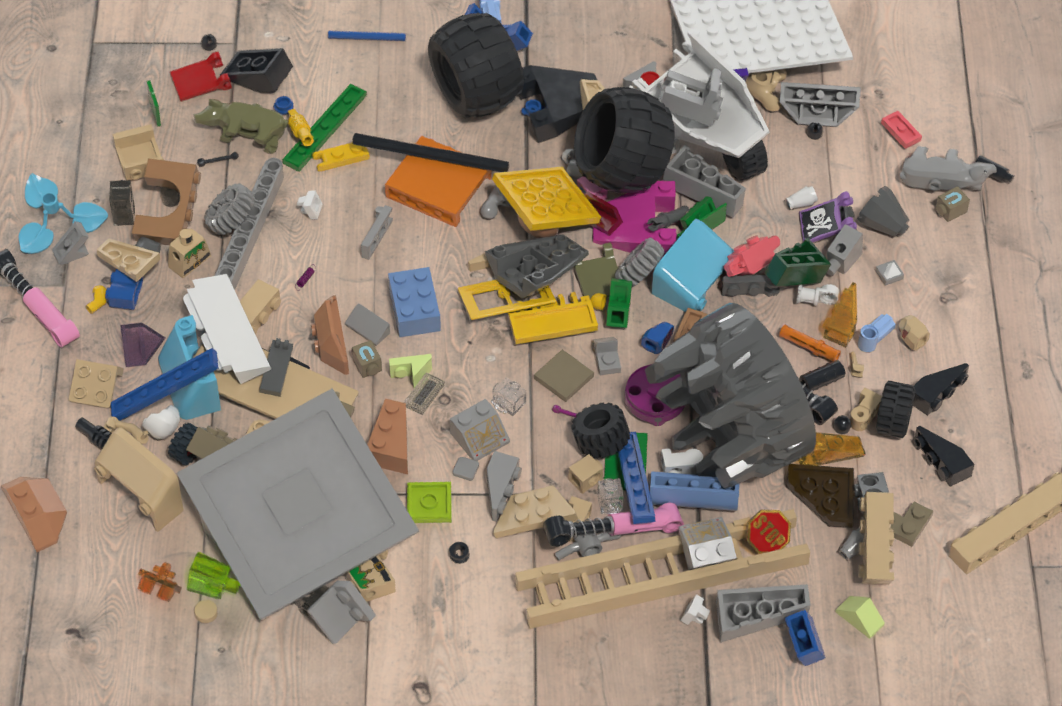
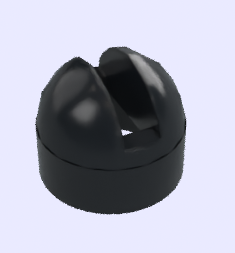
M208 34L202 37L201 46L204 50L212 51L217 47V40L214 35Z
M812 122L807 128V136L813 140L820 139L823 135V127L820 123Z
M838 416L834 421L833 429L838 434H847L851 428V421L847 416Z

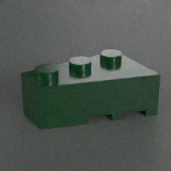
M806 238L803 243H796L791 249L788 247L775 253L765 274L775 286L817 284L822 282L831 263L810 239Z

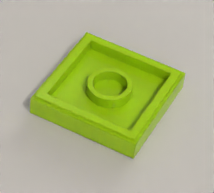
M407 482V511L414 523H452L451 482Z

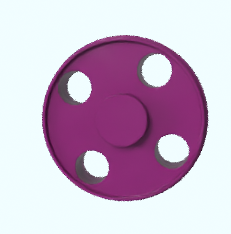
M646 365L634 371L629 377L625 387V405L637 418L647 421L653 426H661L665 422L676 418L685 408L684 405L672 409L656 398L658 391L679 378L680 374L661 383L650 384L645 373V369L650 365Z

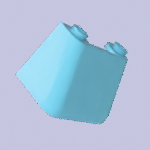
M695 219L655 267L652 294L684 312L687 311V308L702 311L707 303L705 299L706 292L725 270L724 265L729 261L727 256L733 253L734 250L704 222Z
M193 315L179 319L169 334L158 356L162 374L192 359L199 349L196 323ZM214 372L170 394L174 407L178 409L181 419L188 420L221 410L217 379Z

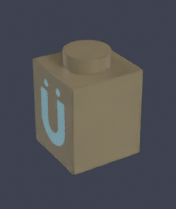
M957 186L938 196L936 211L947 222H950L967 213L970 199Z
M371 340L352 347V359L362 378L376 375L382 371L381 357Z

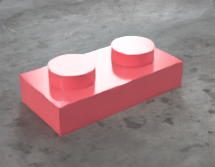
M899 111L882 118L881 124L905 149L921 141L922 135Z

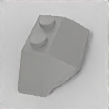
M781 82L780 103L797 124L809 125L814 122L820 123L822 126L838 127L860 107L861 87Z

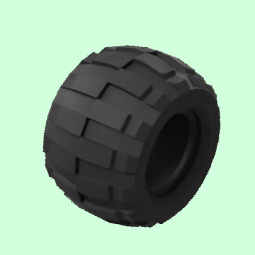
M488 13L461 15L445 23L430 37L428 56L433 74L445 99L458 114L465 118L490 115L505 108L516 99V96L521 94L524 75L518 53L503 25Z
M630 87L607 88L594 95L580 116L574 138V156L581 175L593 184L617 193H634L649 189L663 175L673 151L675 130L669 108L665 107V104L658 101L659 99L653 95Z

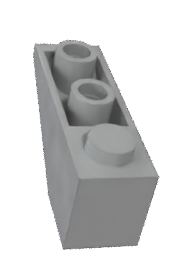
M494 451L487 467L492 521L497 522L499 515L503 514V510L507 505L506 499L511 497L514 491L513 483L515 480H519L522 468L519 467V458Z

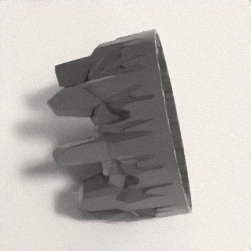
M728 303L697 321L689 332L663 349L655 363L645 369L647 380L650 384L661 383L680 374L679 378L662 387L658 391L656 398L672 409L691 404L700 415L673 436L672 448L675 450L690 449L709 439L716 442L717 447L696 465L698 476L717 477L724 488H729L752 477L763 478L809 455L815 448L816 430L814 419L798 376L768 329L756 316L739 304Z

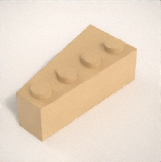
M866 492L864 498L860 499V511H864V520H860L859 531L863 533V542L859 543V555H863V564H859L858 577L862 578V584L889 585L894 581V572H890L894 563V553L890 551V546H893L894 532L891 529V524L894 522V493Z

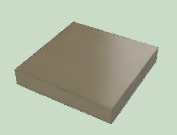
M563 349L534 374L536 381L565 402L594 377L592 370Z

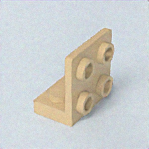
M76 359L69 401L111 408L116 377L123 375L124 368Z

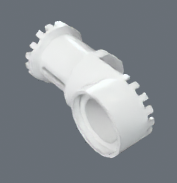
M831 284L824 285L821 288L816 287V289L805 288L799 285L796 303L807 302L813 303L815 306H817V303L827 305L830 303L832 305V303L835 304L838 301L839 289Z

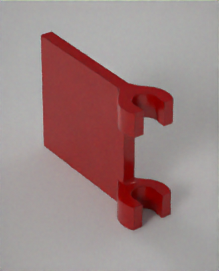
M219 51L212 53L205 60L170 71L181 102L217 89L229 90L232 88L227 73L217 78L213 68L224 66Z

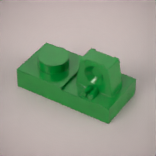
M706 196L700 202H696L690 208V211L680 219L684 230L695 219L700 220L716 209L712 197Z

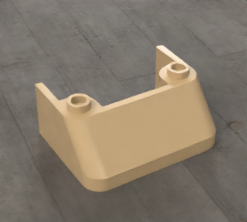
M121 427L116 429L94 462V470L97 473L98 482L103 484L111 476L115 477L139 498L140 510L144 515H150L153 518L154 529L159 532L184 511L178 477L170 467Z

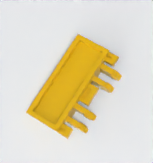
M570 292L571 303L565 304L564 296L558 294V304L556 301V303L539 306L540 309L533 307L529 311L523 309L518 310V312L507 313L515 344L598 331V323L589 295L581 296V302H578L576 292Z

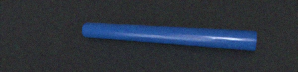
M328 31V38L406 41V33Z

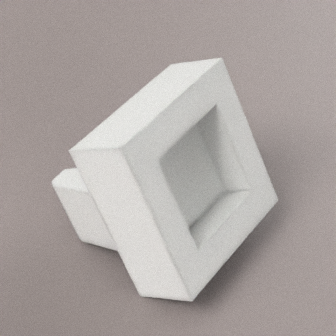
M308 191L307 196L299 197L297 206H302L300 212L307 214L310 220L318 219L323 203L316 191Z
M696 594L689 602L680 621L687 625L691 621L702 624L710 612L702 605L704 599Z

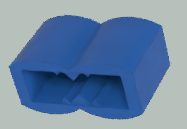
M118 269L112 272L111 286L106 289L105 295L106 300L109 301V307L134 310L143 285L144 276L136 282Z

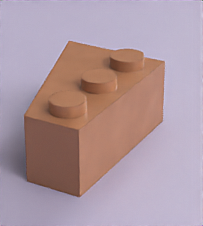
M385 398L367 446L381 468L408 474L406 403Z

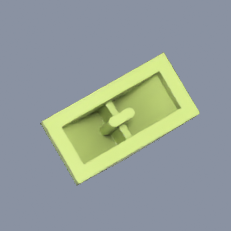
M849 596L835 610L838 615L869 639L885 624L870 597Z

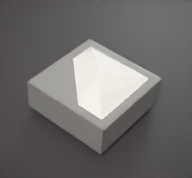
M895 260L876 266L875 271L885 286L904 279V274Z

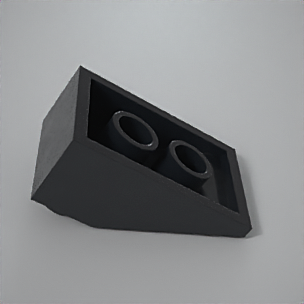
M283 48L238 50L220 75L227 73L230 82L258 92H275L282 81L288 76L293 65Z

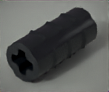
M835 360L800 375L799 381L803 385L806 384L805 386L810 391H814L844 378L846 373L842 363L839 360Z

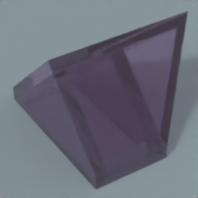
M142 322L120 325L126 367L147 365L166 337Z

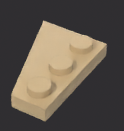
M107 239L96 249L98 257L136 282L161 260L159 252L112 239Z

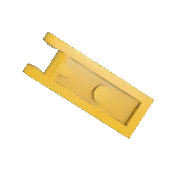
M353 142L316 151L312 154L314 160L322 159L323 163H319L316 166L320 172L370 159L367 147L354 145Z

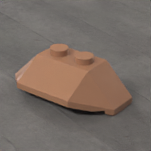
M333 295L325 300L314 314L315 323L311 324L312 336H317V340L314 341L315 353H320L321 361L347 375L349 374L348 358L336 295Z
M19 477L1 485L2 491L36 552L57 544L67 510L50 480L47 478Z

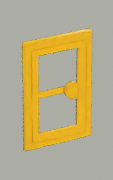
M497 280L457 288L471 320L556 303V299L549 286L539 292L541 298L514 304L509 297L510 289ZM498 290V296L505 298L508 304L479 311L472 295Z

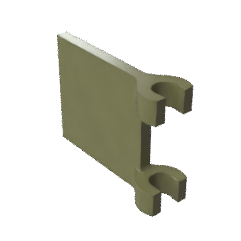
M611 242L603 244V257L586 261L581 260L574 266L583 296L589 295V298H591L594 294L601 293L610 297L611 279H617L615 273L618 269Z

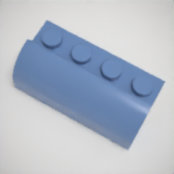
M651 471L650 495L653 505L674 503L677 507L737 511L739 484L724 488L717 477Z

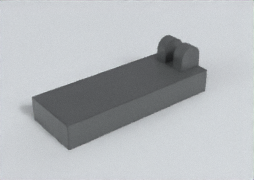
M281 338L272 340L267 359L271 370L263 374L260 393L281 397L293 351V344L289 343V340L284 342L281 341Z

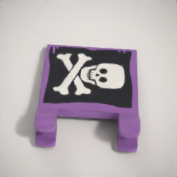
M843 192L835 199L800 211L803 241L809 238L813 243L838 234L845 224L855 230L857 229V224L853 221L852 217H847L841 222L839 206H850L853 204V198L850 197L849 192Z

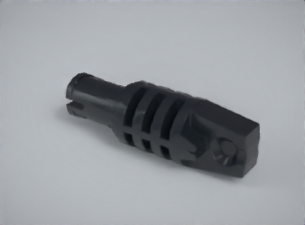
M83 417L75 425L78 430L88 436L90 442L103 449L112 434L101 425L95 426Z

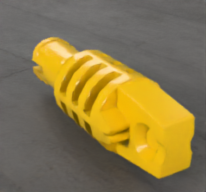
M295 108L288 110V125L295 137L299 138L304 146L312 145L314 139L310 133L311 128L304 116L298 114Z

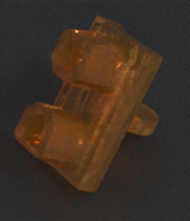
M164 562L161 567L157 565L153 567V571L157 572L158 575L144 569H140L138 573L141 577L138 589L151 595L155 584L161 586L157 597L166 602H170L175 592L180 594L182 587L178 586L176 582L167 579V577L174 579L176 575L175 572L170 571L171 564Z

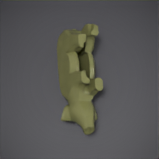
M209 99V104L203 111L193 114L196 123L207 126H221L223 129V134L220 137L221 141L229 143L236 134L247 138H254V141L259 144H266L264 151L269 154L276 152L278 140L283 136L288 124V120L284 119L282 114L263 108L259 104L251 105L242 102L221 103L216 99Z

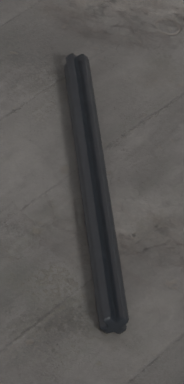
M354 133L352 139L354 145L496 172H508L509 170L508 161L360 133Z

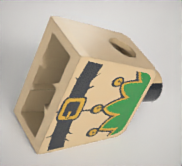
M193 229L181 230L180 236L169 245V268L181 278H185L211 257L206 240Z
M379 555L346 573V580L353 583L366 602L396 592L395 579Z

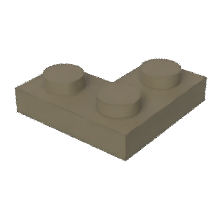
M914 501L904 517L894 512V522L891 524L894 538L913 547L933 516V510Z

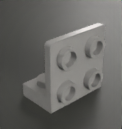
M337 580L308 609L310 616L332 644H336L359 620L371 621L376 616L351 581Z

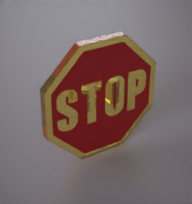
M759 510L748 521L747 542L758 554L783 549L790 542L791 522L780 510Z

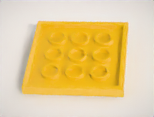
M563 167L500 172L493 175V182L530 231L600 222V214Z

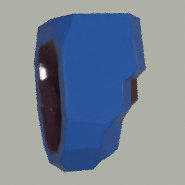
M662 322L648 329L642 338L641 345L651 353H661L672 337L674 325Z

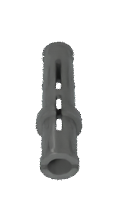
M681 206L670 212L659 213L657 217L648 220L647 224L652 223L648 228L651 231L668 228L671 224L680 221L686 212L690 211V208L688 206Z

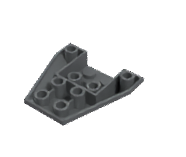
M564 234L498 245L485 251V256L497 281L522 299L542 291L589 255L588 250Z

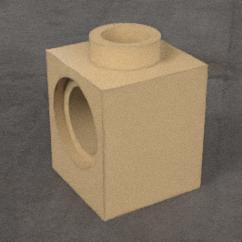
M590 454L569 467L568 480L582 494L603 479L602 464Z

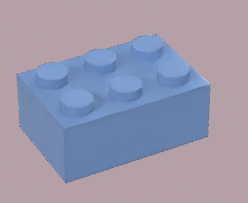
M430 268L388 273L389 291L399 338L441 331L440 312Z

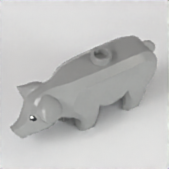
M918 146L911 157L905 158L900 178L905 184L913 188L949 191L958 186L960 189L969 187L973 190L981 191L982 184L986 178L992 173H996L997 170L994 164L981 162L967 164L964 160L958 158V150L949 149L945 158H927L928 148Z

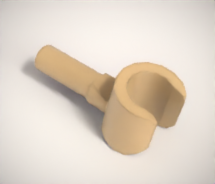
M853 351L850 353L852 359L851 375L863 377L864 365L858 364L856 353Z

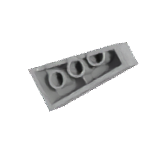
M684 145L668 163L663 181H675V191L699 202L706 196L712 197L716 208L726 203V214L734 217L742 208L746 188L727 174L722 175L719 173L718 168L713 164L709 166L699 154L694 155L691 153L688 146Z

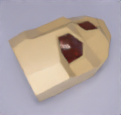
M912 315L901 319L899 324L901 339L914 351L925 346L930 336L926 326Z

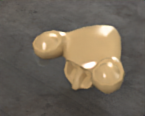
M785 69L754 72L748 76L746 85L750 94L759 100L766 110L778 111L782 107L780 99L772 95V93L775 91L778 82L786 78L787 72Z

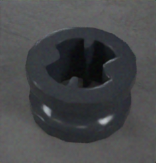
M455 542L450 546V559L454 563L462 564L468 561L470 554L467 544ZM456 551H463V555L458 556V553L456 554Z

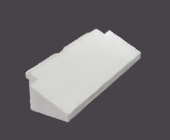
M223 274L192 280L195 288L187 289L188 293L184 295L183 300L190 315L194 317L197 330L202 331L205 329L206 331L201 336L206 351L211 348L217 351L219 367L217 370L223 369L226 373L233 369L240 384L271 370L228 275Z

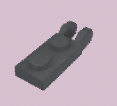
M764 275L724 276L721 291L722 296L758 295L763 293L767 296H777L780 292V286L772 284L768 276Z

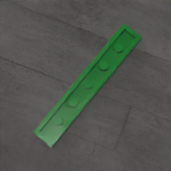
M350 83L311 127L310 133L314 139L313 144L304 146L302 141L299 140L282 159L283 164L300 172L310 161L312 154L326 143L366 98L367 91Z

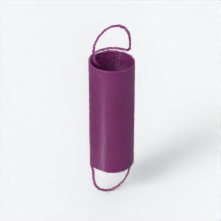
M308 267L296 282L297 286L302 288L314 274V270L311 267Z

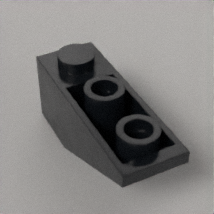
M964 363L923 376L914 385L915 397L913 406L927 416L933 410L937 411L941 407L943 400L946 397L950 398L954 394L956 387L963 385L967 381L969 365Z
M922 426L916 427L915 445L922 449L928 462L938 470V474L943 481H946L951 487L972 477L975 464L961 447Z

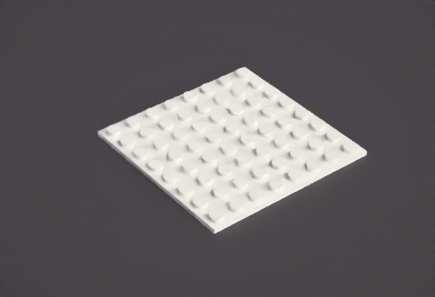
M670 0L684 41L691 44L689 35L694 33L732 69L747 68L748 73L853 60V55L829 0Z

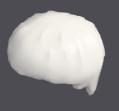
M169 405L158 414H150L148 418L144 419L142 426L154 438L158 440L165 439L172 435L178 427L180 421L179 411L176 407Z

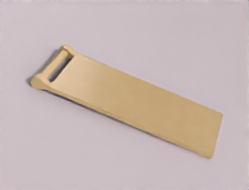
M203 342L194 357L206 351ZM262 349L268 359L269 352ZM291 361L289 362L281 397L260 393L263 374L240 384L233 369L226 373L223 369L213 371L217 379L219 395L274 419L332 388L335 392L340 393L339 400L349 405H353L358 396L357 390Z

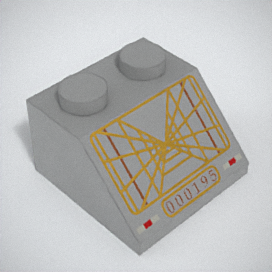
M487 399L450 418V434L472 460L478 461L510 443L509 436L497 411Z
M722 517L678 527L688 570L728 562L737 558L731 534Z

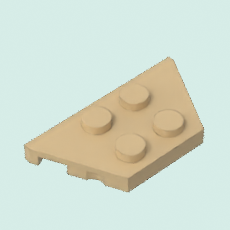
M552 485L511 495L493 533L497 539L543 528L544 521L552 516H563L568 521L576 520L578 517L574 509Z

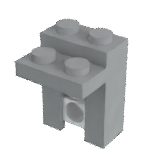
M713 68L707 83L669 70L661 87L659 101L664 103L670 112L711 127L714 119L718 120L721 113L720 106L723 98L720 97L723 79H720L721 70Z

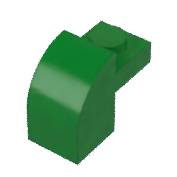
M611 279L606 326L627 328L631 305L632 281Z

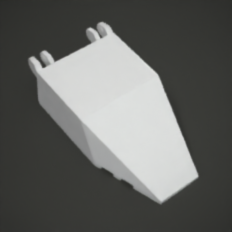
M692 33L689 35L691 44L688 42L682 44L683 49L688 55L684 56L678 49H675L673 53L679 62L669 70L707 83L713 68L721 70L720 79H723L720 97L723 98L720 106V116L718 120L714 119L711 127L671 112L675 138L739 158L770 133L745 81L698 36ZM668 71L651 85H648L642 78H639L638 80H633L632 85L629 87L647 92L660 99L661 87Z

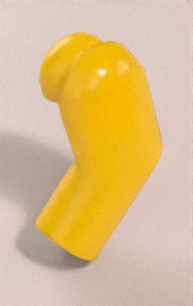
M102 285L93 288L94 300L86 305V309L90 314H93L107 303L105 297L106 288Z

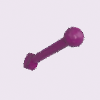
M554 405L552 408L554 413H563L576 418L577 413L561 409L558 405Z

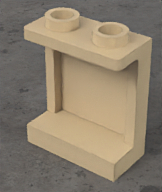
M151 124L112 134L114 146L127 182L144 177L148 158L164 160L158 149Z

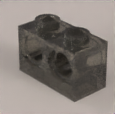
M131 180L110 181L109 201L114 226L134 225L135 202Z

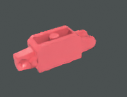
M776 235L769 238L767 236L760 238L753 236L746 240V244L735 247L734 252L727 256L729 261L724 265L727 276L753 275L767 266L775 255L774 250L781 244L779 237Z

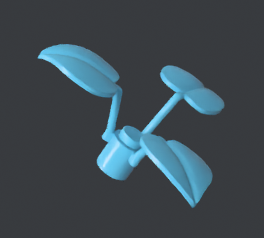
M31 173L25 187V199L32 208L37 209L43 206L44 220L42 226L35 222L23 226L19 233L20 250L23 253L35 254L46 250L52 244L54 234L50 229H46L48 214H55L60 208L69 217L74 218L72 223L75 221L82 223L86 233L98 229L108 218V213L96 204L83 202L74 207V214H72L63 206V203H59L57 185L49 179Z

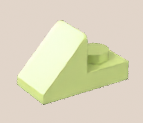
M431 354L390 358V377L403 378L405 376H412L413 387L416 388L432 370Z

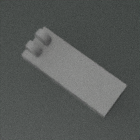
M386 205L384 207H376V221L361 244L362 258L370 260L391 225L393 218L389 217L392 212V207Z

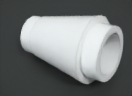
M805 186L786 198L790 210L814 205V202L818 201L812 186Z

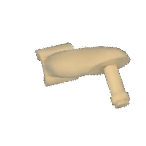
M109 417L105 422L104 428L111 433L116 428L121 427L130 432L141 444L148 442V431L143 432L132 423L119 421L116 417Z

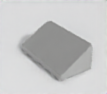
M359 303L345 322L346 326L368 341L371 340L376 346L390 334V324Z

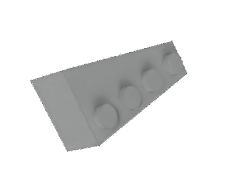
M808 584L717 590L716 607L720 642L786 623L785 618L802 610H806L809 613L810 597Z

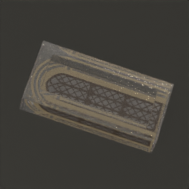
M426 372L404 401L406 408L423 415L442 390L445 382Z

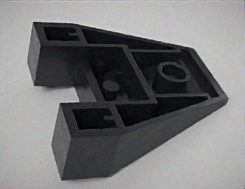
M534 65L523 67L524 84L519 95L520 100L540 94L546 107L529 114L532 130L537 142L540 143L558 137L576 125L583 112L580 80H597L595 73Z

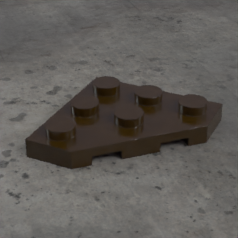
M804 464L788 465V488L829 526L853 527L854 468Z

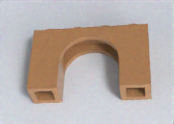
M148 158L144 175L147 185L176 190L180 194V202L174 212L164 217L136 214L132 235L135 241H138L140 237H146L162 245H170L171 242L180 236L181 230L189 229L187 228L188 222H191L193 218V210L191 208L192 204L196 203L197 191L195 190L196 185L200 184L201 172L198 171L196 164Z

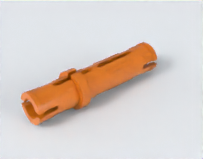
M786 324L780 330L779 337H783L812 351L815 356L820 355L828 360L835 361L841 355L840 350L825 344V341H818Z

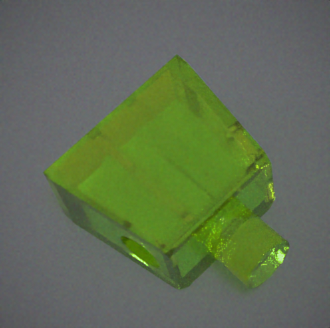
M197 552L189 570L187 590L215 599H221L225 590L237 594L240 583L238 580L230 578L231 568L229 565L201 552Z

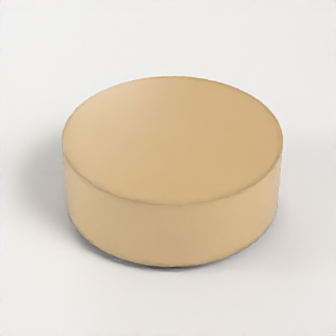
M211 600L198 602L194 609L195 617L201 623H210L218 615L217 606Z

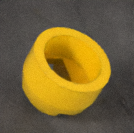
M596 293L590 298L593 308L601 311L604 310L607 301L606 294Z

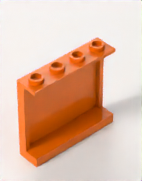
M421 136L415 143L459 152L450 146H445L424 136ZM406 155L385 183V194L387 198L457 227L460 223V213L485 178L491 180L492 171Z

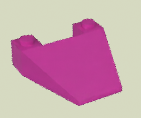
M657 181L645 191L626 193L609 201L608 203L617 208L623 223L611 236L593 227V243L603 245L611 242L614 249L631 253L642 241L652 237L661 244V247L664 249V256L676 242V228H660L656 231H651L648 226L652 225V223L647 224L650 218L655 217V212L675 210V181Z

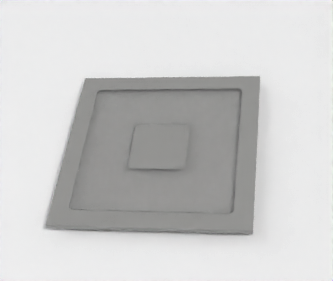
M333 388L177 472L180 481L260 620L419 532V529Z

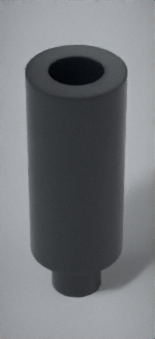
M982 155L976 160V162L995 165L997 172L989 176L1001 182L1006 180L1011 183L1013 181L1014 175L1009 173L1010 170Z

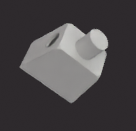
M846 224L843 226L827 250V260L831 263L827 271L828 275L834 276L837 271L845 274L862 255L863 234Z

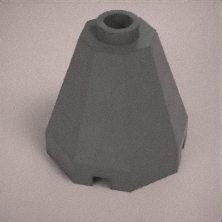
M884 186L877 191L880 193L878 197L873 196L860 211V216L857 217V220L863 225L894 237L898 234L902 236L910 227L907 225L909 218L892 190Z

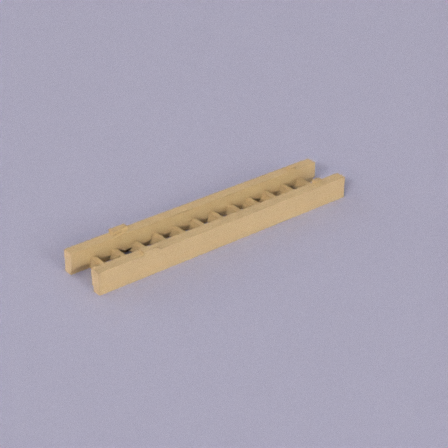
M794 509L777 512L788 522L789 529L796 527L797 516ZM765 515L759 517V524L756 521L754 522L753 526L756 529L762 526L763 518L764 523L767 521ZM748 517L726 524L731 534L737 557L732 561L679 573L673 556L684 554L681 537L677 535L515 572V585L518 592L532 588L536 589L540 605L527 608V623L529 629L807 565L809 564L811 552L807 543L788 548L784 544L779 550L767 553L759 551L752 543L756 555L743 558L736 540L750 537L751 522L757 517L751 519ZM770 521L767 522L768 525L760 532L761 535L770 527H774ZM773 529L770 532L773 535V540L779 535L777 529ZM780 535L774 543H777V545L783 544V537ZM665 558L671 575L657 578L652 561ZM644 563L650 580L636 583L630 566ZM621 568L627 585L615 587L610 570ZM600 573L605 590L593 593L588 575ZM578 578L584 595L571 597L566 580ZM557 583L562 600L556 599L550 603L545 585Z

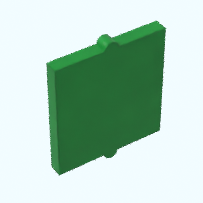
M149 80L147 81L149 102L157 127L161 126L159 105Z

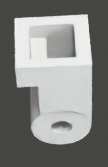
M670 449L661 450L663 472L697 474L696 465L703 460L701 451L689 449L686 452L671 453Z

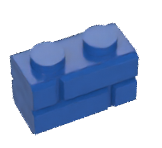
M806 610L787 616L785 621L789 628L797 657L802 664L808 666L825 659L826 657L813 617Z

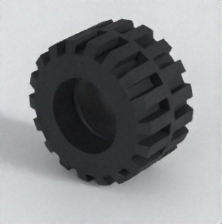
M762 140L739 158L722 153L729 171L740 181L764 173L767 170L768 157Z
M887 381L883 389L877 417V433L898 438L905 437L915 397L914 385Z
M604 402L596 405L592 404L590 407L582 409V412H578L576 418H573L571 429L580 452L586 456L590 454L594 459L599 457L606 458L609 455L616 454L617 451L623 449V446L627 445V440L630 439V431L624 413L618 405H613L612 403L604 404Z

